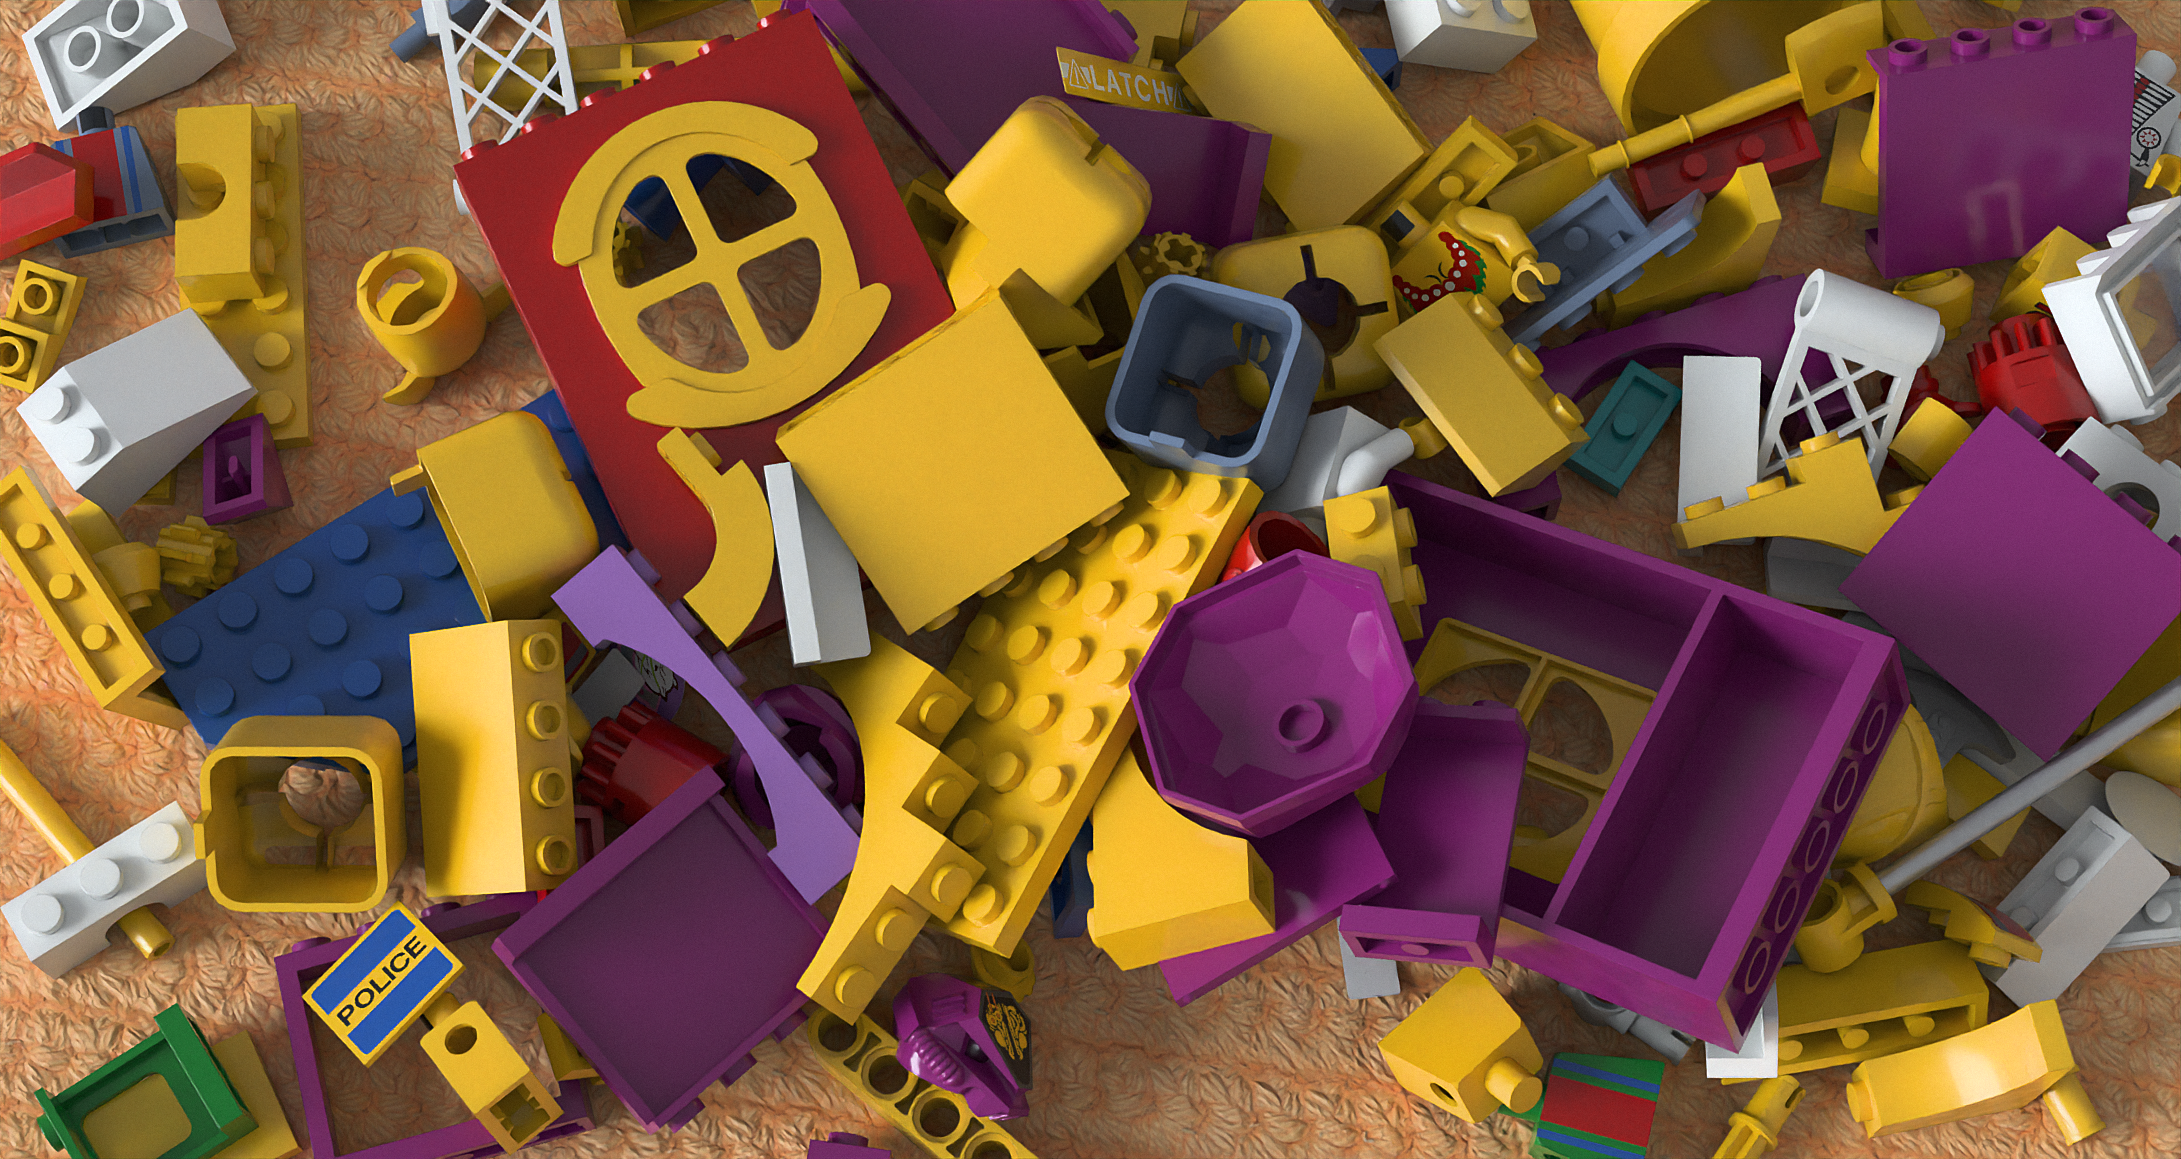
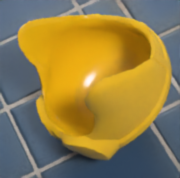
M1911 703L1830 866V870L1848 868L1857 861L1869 864L1887 856L1913 850L1949 826L1947 788L1944 786L1942 767L1935 742L1920 713Z

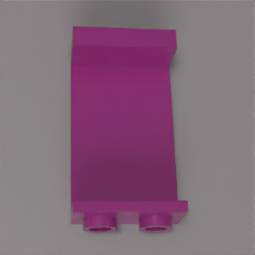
M1052 96L1067 104L1100 135L1097 139L1102 144L1106 145L1109 143L1149 183L1152 193L1151 209L1138 235L1155 236V234L1159 233L1162 235L1168 231H1171L1173 235H1182L1184 232L1191 235L1190 239L1192 241L1208 243L1218 250L1235 243L1252 240L1272 134L1246 122Z
M1419 696V702L1408 736L1391 768L1386 772L1375 830L1400 881L1361 903V905L1343 904L1339 932L1355 957L1492 968L1531 737L1517 708H1511L1504 703L1493 700H1479L1474 702L1472 706L1444 704L1431 697Z

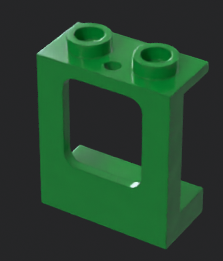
M178 1003L153 1017L160 1028L158 1032L55 1096L43 1087L34 1092L35 1097L45 1112L36 1118L42 1133L57 1152L65 1148L71 1159H100L83 1129V1122L86 1116L152 1074H160L165 1078L192 1125L191 1133L185 1141L156 1159H210L257 1129L259 1125L197 1021Z

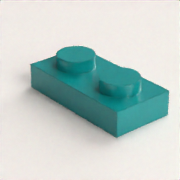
M1631 359L1584 428V431L1591 439L1562 465L1616 498L1681 402L1682 389Z

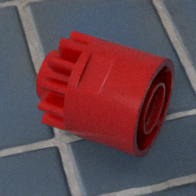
M2022 314L2005 319L1989 329L1988 336L1990 341H1978L1972 344L1974 351L1969 352L1967 358L1984 418L1987 417L1995 406L2007 415L2017 406L2047 431L2039 441L2054 453L2064 445L2090 416L2101 424L2103 423L2085 388L2057 323L2051 324L2049 317L2044 318L2040 314Z
M634 701L630 707L624 705L621 708L617 721L609 716H605L593 727L591 735L581 751L583 763L580 774L584 776V779L578 785L576 792L581 794L580 799L592 806H602L604 813L628 827H632L707 764L724 782L725 786L719 792L724 797L730 783L725 772L731 755L639 702Z

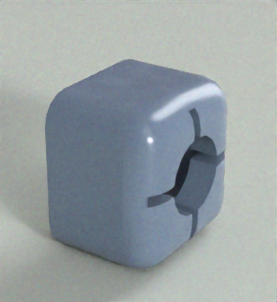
M1170 274L1161 277L1148 287L1142 298L1106 402L1105 418L1107 425L1114 435L1147 465L1229 478H1248L1264 494H1267L1280 487L1290 472L1324 371L1325 353L1322 343L1294 306L1280 298L1187 275ZM1236 322L1243 323L1239 350L1233 340V326ZM1262 335H1266L1271 349L1268 357L1264 361L1257 363ZM1252 337L1251 348L1248 354L1250 338ZM1248 358L1255 368L1266 373L1270 387L1269 403L1261 419L1247 431L1232 436L1221 435L1218 441L1211 432L1201 427L1196 411L1198 402L1196 397L1189 390L1168 384V380L1202 389L1205 382L1218 370L1232 365H1245Z

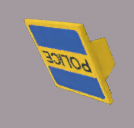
M397 900L315 982L302 998L358 1059L369 1068L467 967L401 901Z

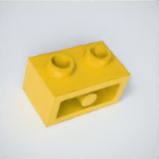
M1387 485L1324 500L1323 506L1331 559L1377 572L1382 579L1403 642L1422 638L1423 631L1419 605L1426 604L1427 599L1419 566L1417 564L1412 565L1410 548L1417 546L1418 541L1410 509L1408 507L1398 509Z

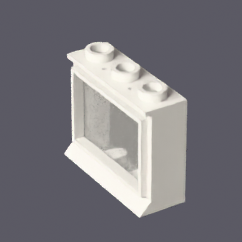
M2181 196L2132 208L2127 213L2131 224L2118 227L2106 235L2112 248L2090 253L2076 261L2081 276L2048 283L2041 289L2085 388L2102 419V424L2129 420L2131 425L2151 422L2164 415L2168 410L2166 404L2175 395L2181 393Z

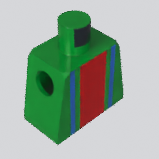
M1557 1052L1554 1053L1548 1064L1545 1080L1542 1083V1094L1536 1105L1525 1113H1515L1505 1104H1501L1497 1108V1113L1534 1122L1528 1154L1535 1159H1645L1665 1063L1656 1060Z

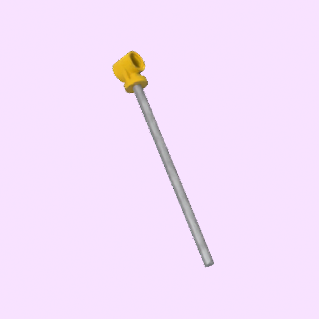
M2181 675L1876 874L1865 863L1857 861L1843 871L1844 878L1838 882L1824 878L1793 942L1803 965L1814 972L1821 973L1834 972L1849 966L1860 956L1864 948L1862 932L1876 923L1883 926L1898 916L1897 909L1891 898L1892 895L2181 708Z

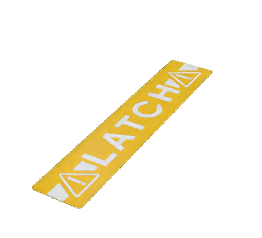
M1056 47L1067 94L1123 106L1197 116L1195 107L1182 91V87L1187 82L1181 75Z

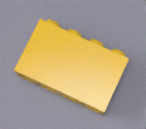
M1246 0L1174 65L1187 82L1182 87L1183 93L1202 114L1207 115L1210 113L1213 118L1250 123L1272 134L1260 196L1271 206L1278 204L1290 221L1284 225L1288 234L1338 224L1354 225L1404 182L1436 150L1321 0ZM1307 245L1300 246L1302 250L1308 253Z
M19 465L0 481L1 554L102 709L180 731L190 721L160 677L166 670L143 637V634L177 614L163 593L160 592L159 596L151 601L153 609L149 613L132 620L91 558L92 555L105 549L129 543L110 513L86 499L72 512L64 516L35 471Z
M557 619L504 620L409 634L427 898L556 889L578 871L560 621Z

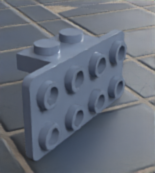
M1611 173L1526 233L1539 253L1537 263L1550 262L1555 264L1561 272L1560 280L1557 284L1543 285L1537 279V286L1544 293L1545 300L1537 301L1501 328L1515 345L1521 343L1532 352H1535L1541 346V342L1538 339L1548 329L1557 324L1564 331L1576 324L1593 309L1590 302L1606 288H1609L1614 295L1623 291L1644 274L1645 270L1642 268V265L1653 255L1661 251L1668 258L1693 241L1698 235L1694 229L1702 222L1701 215L1707 198L1698 188L1648 223Z

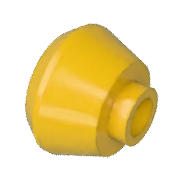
M1950 268L1926 272L1908 278L1897 284L1892 294L1937 310L1940 316V325H1943L1945 328L1944 342L1960 336L1962 334L1961 326L1968 323L1971 319L1975 282L1972 277L1961 269Z
M130 542L105 549L91 556L132 620L149 613L153 609L151 601L159 596L161 592V556L156 549L144 542Z

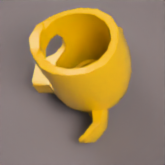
M407 246L387 250L368 261L357 281V306L368 328L377 340L408 370L402 383L385 393L382 400L399 406L417 404L428 397L434 387L435 377L444 376L466 363L483 342L488 322H492L512 301L503 280L495 282L482 292H479L457 266L441 253L425 247ZM411 269L418 272L423 280L415 284L402 282L393 284L377 302V295L383 284L397 272Z

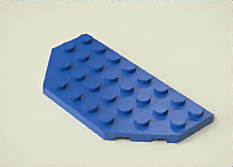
M552 389L519 410L535 414L549 429L571 474V479L567 481H573L576 484L594 521L598 534L600 554L612 544L623 547L629 554L631 549L555 389ZM392 486L143 634V637L166 670L160 677L208 750L215 748L232 725L241 719L256 715H370L385 719L397 730L402 743L403 773L406 774L418 764L409 634L484 624L487 621L439 522L426 487L424 486L396 498ZM594 648L596 650V654L604 650L600 648ZM273 756V757H279V758H284V759H289V760H294V759L297 758V757ZM312 757L300 760L294 764V766L320 771L332 769L351 773L336 761L324 759L323 757ZM359 763L362 771L365 774L371 775L366 765Z

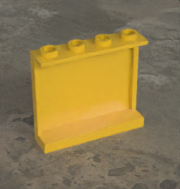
M1000 287L983 295L779 427L775 440L908 636L923 626L927 632L935 631L944 626L959 613L960 610L957 607L959 603L976 592H979L982 597H987L999 591L1014 578L1015 575L1011 570L1031 557H1034L1036 562H1042L1052 557L1069 543L1070 540L1066 536L1067 534L1086 522H1089L1092 527H1097L1107 522L1124 508L1125 505L1122 499L1130 495L1126 478L1122 473L1119 474L1109 460L1015 317L1013 307Z

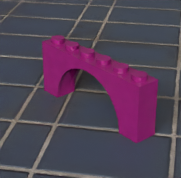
M1804 273L1783 279L1781 275L1767 276L1754 282L1746 291L1726 297L1721 292L1711 293L1697 299L1687 309L1667 314L1664 310L1648 312L1635 319L1631 326L1608 332L1606 328L1592 329L1576 337L1571 344L1552 350L1548 346H1540L1533 354L1538 358L1544 369L1540 376L1556 395L1558 392L1564 394L1575 405L1599 386L1619 377L1631 359L1647 369H1683L1684 356L1757 357L1761 361L1760 405L1767 411L1796 328L1794 323L1795 307L1807 279ZM1808 347L1800 373L1808 391L1811 392L1838 377L1827 353ZM1843 388L1814 402L1827 432L1855 417ZM1795 389L1793 390L1790 402L1798 398ZM1803 408L1784 417L1780 429L1790 447L1798 445L1803 440L1815 437ZM1470 470L1481 499L1546 521L1556 518L1562 500L1556 470L1535 488L1492 497Z

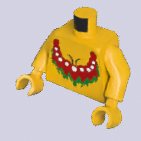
M1403 198L1385 214L1378 224V227L1401 247L1394 254L1390 262L1400 324L1449 293L1472 291L1474 295L1479 293L1488 298L1497 308L1513 293L1523 302L1544 301L1545 295L1538 288L1537 279L1543 285L1557 284L1560 280L1561 272L1555 264L1550 262L1537 263L1539 253L1516 219L1509 214L1476 206L1466 207L1461 202L1452 200L1428 221Z

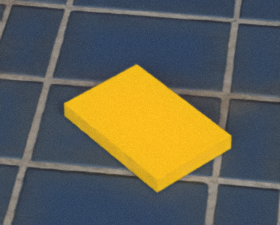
M244 1030L213 1045V1050L259 1127L210 1159H289L303 1152L252 1034L248 1030ZM155 1074L135 1084L87 1115L83 1122V1129L100 1159H156L185 1141L191 1133L192 1125L165 1078L160 1074Z

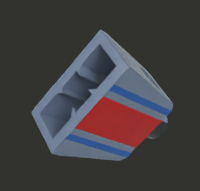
M95 106L81 110L76 115L79 136L56 141L50 146L95 167L93 224L53 240L65 259L174 235L176 216L153 157L137 128L129 125L116 128L113 111L106 107Z

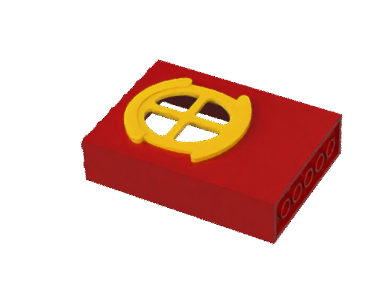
M789 8L776 11L764 17L756 24L758 31L737 40L731 34L715 38L698 49L699 57L679 66H676L673 60L654 65L640 74V83L618 93L615 87L598 90L581 100L580 105L582 109L559 119L556 113L539 116L521 127L520 130L523 135L501 145H498L495 139L478 143L461 154L462 162L452 166L462 197L631 551L637 547L661 574L662 578L654 585L670 604H673L678 598L683 601V596L693 589L705 576L715 555L717 538L714 523L706 507L660 455L657 442L676 426L688 438L695 432H699L723 461L715 470L722 476L742 459L753 473L766 499L762 475L763 467L789 462L775 441L779 427L953 316L956 312L809 8L794 15ZM705 154L722 155L747 162L761 169L782 185L794 198L797 206L796 211L791 217L733 243H725L718 238L687 174L686 165L692 158ZM650 177H658L666 183L696 245L697 255L690 263L637 287L624 288L617 282L613 267V240L616 224L621 210L634 188ZM810 239L819 250L821 263V288L818 304L807 330L799 341L785 350H776L768 343L738 280L737 273L744 264L797 240ZM710 284L718 291L749 357L748 364L742 370L728 374L713 373L688 366L663 352L648 339L638 326L637 319L639 314L647 308L698 285ZM775 551L771 578L762 606L749 629L726 652L728 655L786 628ZM857 561L861 590L863 592L874 585ZM706 628L697 635L713 656L721 649L724 650Z

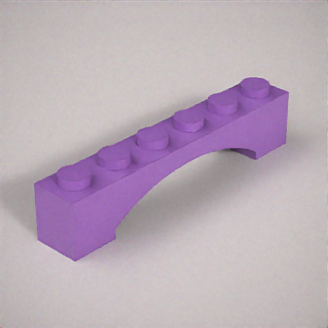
M612 544L551 595V597L594 648L605 649L612 642H616L651 657L687 681L719 712L750 756L769 800L775 824L777 846L767 855L810 906L817 903L852 873L862 833L864 815L853 803L848 804L844 809L840 807L826 790L834 781L824 767L809 751L799 758L783 739L791 730L782 717L766 700L756 707L740 688L748 678L734 660L723 649L713 656L697 635L705 627L691 609L680 598L673 604H670L654 585L662 576L649 559L637 547L628 554L623 547Z

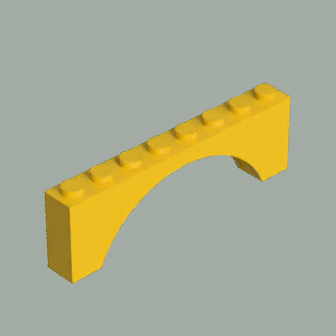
M1256 508L1255 512L1253 513V515H1252L1250 521L1248 522V524H1250V523L1255 519V517L1257 516V515H1256L1257 508ZM1138 723L1088 814L1093 826V850H1090L1087 854V868L1094 885V907L1088 910L1087 924L1093 943L1096 947L1103 948L1121 970L1126 971L1155 964L1158 961L1276 932L1273 872L1247 839L1224 835L1202 827L1182 816L1166 803L1158 792Z

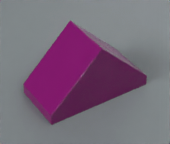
M263 413L221 425L203 441V519L208 526L235 525L294 506L272 433Z

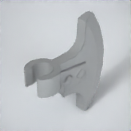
M1903 667L1911 697L1910 703L1920 713L1934 739L1942 769L1958 751L1967 748L1978 750L1999 765L2011 762L2016 757L2015 750L1994 719L1953 685L1920 670Z

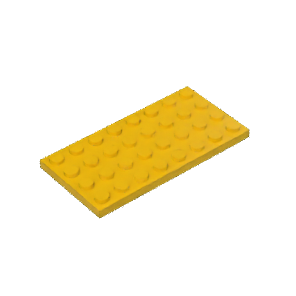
M1102 448L1119 474L1122 473L1128 482L1130 495L1122 499L1125 505L1124 508L1116 516L1097 527H1092L1089 522H1086L1067 534L1066 536L1070 540L1069 543L1052 557L1042 562H1036L1034 557H1031L1011 570L1015 576L1006 586L987 596L977 616L968 626L964 639L943 674L973 698V700L938 748L939 751L980 781L943 836L987 867V870L948 924L932 914L924 926L1006 958L1011 957L1139 723L1128 687L1131 678L1173 605L1214 586L1229 559L1233 546L1241 537L1261 501L1264 492L1251 479L1229 478L1153 467L1143 463L1134 454ZM851 874L834 889L845 895Z

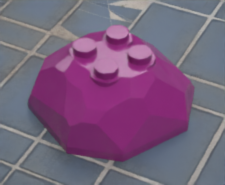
M1294 549L1174 604L1128 684L1158 792L1163 799L1172 805L1229 829L1257 838H1262L1285 829L1370 783L1390 769L1408 736L1419 702V684L1382 579L1378 573L1300 549Z

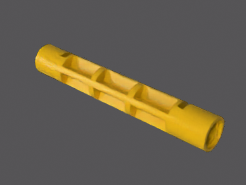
M715 38L568 46L579 107H581V100L603 88L615 87L618 93L640 83V74L654 65L673 60L675 65L679 66L699 57L698 49ZM824 38L849 92L867 91L868 88ZM554 48L525 49L515 65L542 83L556 63ZM496 50V52L507 58L511 50ZM483 51L476 52L474 56L475 90L479 93L484 91L502 65ZM510 71L490 100L506 111L523 110L537 88ZM558 77L551 90L563 97L560 78ZM547 95L543 99L548 109L564 108ZM486 106L482 112L494 111Z

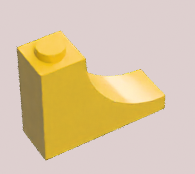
M1762 162L1737 168L1729 183L1704 205L1701 215L1702 222L1694 229L1698 235L1687 246L1668 258L1659 251L1642 265L1645 272L1633 284L1615 295L1609 288H1606L1590 302L1593 307V313H1602L1608 332L1631 326L1635 319L1648 312L1664 310L1667 314L1689 308L1694 301L1705 295L1721 292L1724 293L1725 297L1746 291L1750 285L1757 281L1782 220Z
M2050 999L2027 1004L2022 1009L2001 1020L1943 1041L1864 1060L1851 1073L1853 1082L1847 1083V1099L1854 1120L1857 1123L1864 1122L1868 1139L2023 1108L2075 1067V1063L2056 1000Z

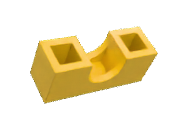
M252 103L177 108L176 164L192 192L207 190L225 192L222 203L211 214L198 219L175 220V279L190 303L265 298V275L274 273L275 257L273 244L270 237H265L266 219L273 218L275 214L273 187L270 181H266V163H273L275 160V141L271 126H263Z

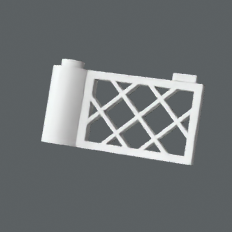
M421 0L427 35L429 37L440 35L461 154L474 146L471 127L486 106L513 124L499 145L518 136L521 132V127L528 122L546 95L563 106L566 115L580 110L560 0H545L546 2L531 23L504 5L507 0H485L491 5L471 34L452 21L448 0ZM499 11L526 29L507 58L480 41ZM548 17L552 37L540 29ZM454 32L466 40L459 51H457ZM535 35L552 46L556 56V63L542 83L515 65ZM475 46L502 64L482 93H479L463 82L460 68ZM510 71L537 88L517 118L490 100ZM558 77L560 78L563 97L551 90ZM465 92L477 99L469 112ZM454 179L453 189L458 211L461 216L471 215L462 197L457 180Z
M1819 268L1808 277L1798 297L1794 314L1796 328L1759 431L1757 483L1761 482L1762 478L1782 468L1789 485H1792L1785 459L1803 453L1801 447L1787 452L1779 435L1784 417L1803 408L1815 436L1828 433L1814 402L1843 388L1856 418L1831 431L1837 430L1839 438L1861 428L1869 446L1866 457L1875 484H1877L1888 453L1887 447L1892 442L1917 368L1926 360L1932 361L1938 355L1944 342L1945 328L1943 325H1940V316L1937 310ZM1808 347L1827 353L1838 377L1811 392L1808 391L1800 373ZM1844 360L1861 366L1848 372ZM1875 370L1893 376L1894 379L1885 403L1866 412L1853 382ZM1795 389L1798 398L1790 402L1793 390ZM1879 418L1875 430L1871 422ZM1772 450H1774L1777 459L1768 463Z

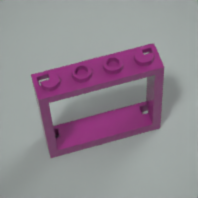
M537 891L486 894L485 901L463 907L457 902L440 903L424 909L421 912L422 918L418 919L443 944L511 926L538 904ZM376 921L358 927L356 929L357 935L333 942L328 937L306 939L292 946V953L274 957L314 1159H489L507 1154L478 1119L341 1156L310 1005L302 996L307 992L305 981L320 978ZM585 1078L558 1081L561 1096L554 1097L553 1099L564 1111V1114L518 1150L597 1129Z

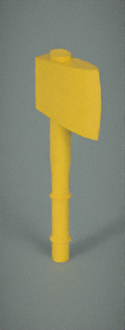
M1872 0L1833 12L1786 35L1785 50L1789 73L1736 93L1689 115L1684 116L1681 114L1679 119L1626 140H1617L1616 144L1588 154L1587 158L1592 173L1598 178L1623 167L1628 169L1633 163L1686 142L1692 144L1696 138L1742 123L1797 100L1807 115L1811 116L1874 91L1876 89L1877 72L1866 59V50L1884 48L1881 0Z

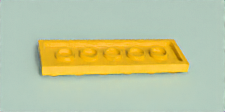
M296 103L254 107L263 126H271L275 141V160L273 163H266V181H270L273 187L275 214L273 218L266 219L265 237H270L273 244L275 268L273 274L265 275V298L190 303L179 285L180 312L190 307L197 311L258 390L249 401L222 425L263 413L268 421L276 450L314 446L302 117ZM175 115L176 154H177V115ZM176 164L177 220L198 219L214 212L222 203L225 192L218 190L192 192ZM203 442L187 455L189 459L203 458Z

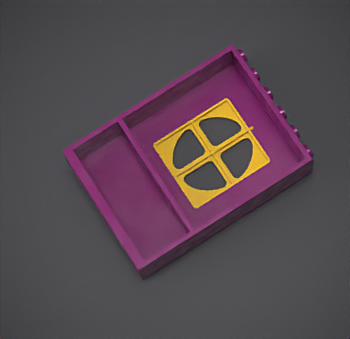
M1392 468L1389 469L1379 487L1388 486L1398 509L1406 507L1410 509L1418 541L1417 546L1410 548L1412 565L1417 564L1419 566L1426 591L1427 602L1426 604L1419 605L1423 637L1404 642L1419 684V696H1424L1431 687L1443 679L1466 669L1490 664H1521L1530 669V675L1513 708L1518 709L1527 731L1532 726L1553 685L1560 681H1568L1584 691L1594 701L1608 723L1613 741L1611 764L1604 773L1598 775L1584 772L1529 751L1525 771L1526 777L1582 797L1588 801V808L1576 824L1560 834L1529 845L1512 847L1494 955L1739 1054L1911 702L1896 639ZM1386 772L1354 791L1374 831L1376 830Z

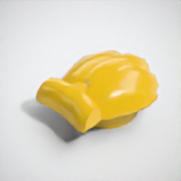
M1020 938L1010 958L963 941L971 946V968L975 979L1011 992L1018 1004L1023 1001L1024 997L1030 996L1033 993V986L1036 983L1034 973L1035 961L1029 945L1023 938Z

